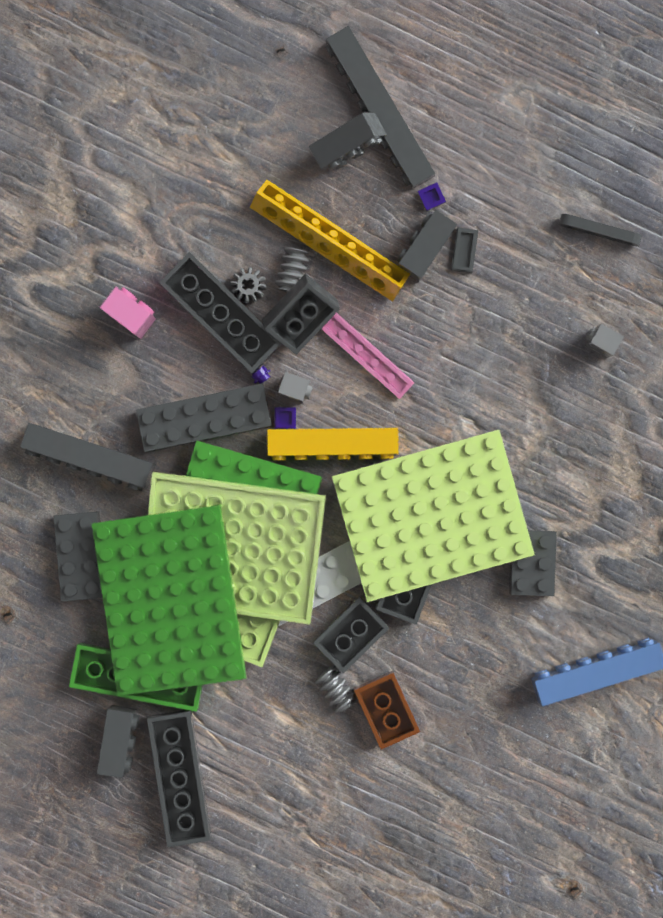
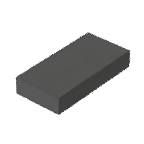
M457 227L451 266L452 271L473 273L478 230Z

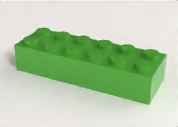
M197 440L186 474L188 477L311 494L319 493L323 479L318 475Z
M79 643L76 648L69 687L197 712L203 685L118 696L111 649Z

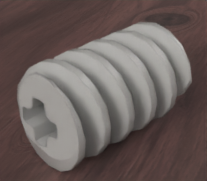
M285 247L284 251L289 255L282 256V259L287 263L280 264V268L284 272H278L277 276L282 280L275 281V284L280 287L277 289L288 292L298 282L297 280L303 277L300 270H307V267L302 263L309 262L310 260L304 256L309 254V252L293 247Z
M332 665L318 675L315 684L323 683L320 691H328L324 698L332 697L329 705H337L334 713H338L353 706L358 700L352 701L355 694H347L350 686L342 687L346 680L344 678L338 679L341 673L340 671L333 672L336 666Z

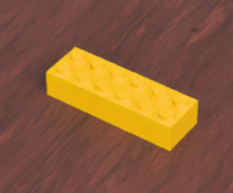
M398 428L268 430V456L273 457V461H284L286 456H294V460H307V456H316V460H329V456H337L338 460H350L351 455H359V459H372V455H380V459H394V455L399 454Z

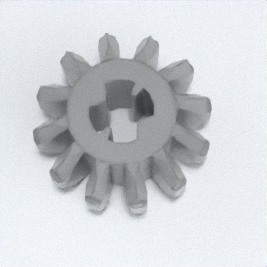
M248 267V273L246 274L244 269L240 268L242 276L236 273L233 274V277L238 282H230L231 286H237L231 292L232 294L240 292L237 299L240 301L245 296L246 304L249 303V297H252L253 301L257 302L256 294L260 297L264 296L259 289H267L265 284H259L266 280L265 276L257 278L260 270H256L252 274V267ZM245 281H253V289H243L245 288V285L243 284Z

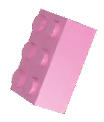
M115 287L100 308L141 339L156 320L153 316L154 311L141 300L137 303V298L124 287L121 290Z

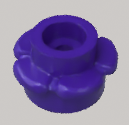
M262 366L251 376L254 379L253 383L259 382L262 384L271 377L268 374L271 370H267L265 366Z

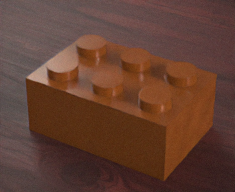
M393 671L354 688V692L381 750L420 732Z

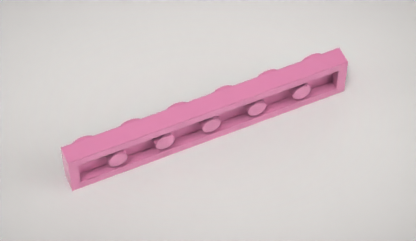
M338 313L322 328L328 336L397 398L400 399L414 384L406 374Z

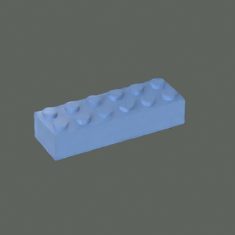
M644 638L638 640V644L634 646H629V644L616 647L617 651L612 653L606 650L597 653V657L592 659L588 657L575 660L576 664L568 665L567 663L557 665L554 671L549 672L545 669L535 672V676L531 677L538 703L541 706H546L662 670L663 652L661 645L653 639Z

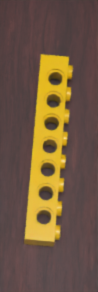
M266 180L257 191L249 207L392 302L410 276V273L269 180Z

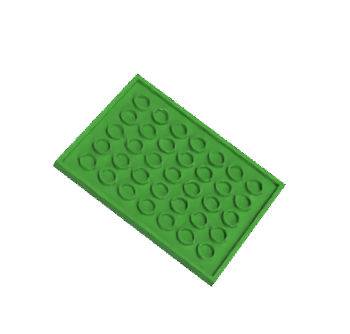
M221 505L92 523L117 695L246 679Z

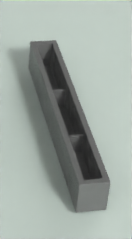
M347 26L326 38L327 45L325 49L331 58L334 56L338 62L336 68L340 75H345L349 82L346 84L352 94L356 93L359 101L357 103L363 113L375 112L387 136L382 138L383 142L381 145L385 150L388 148L391 152L390 160L395 168L399 167L403 174L400 176L406 186L410 185L413 190L435 176L433 168L350 27Z

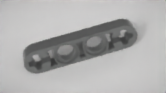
M561 214L559 225L562 227L638 247L642 235L569 214Z

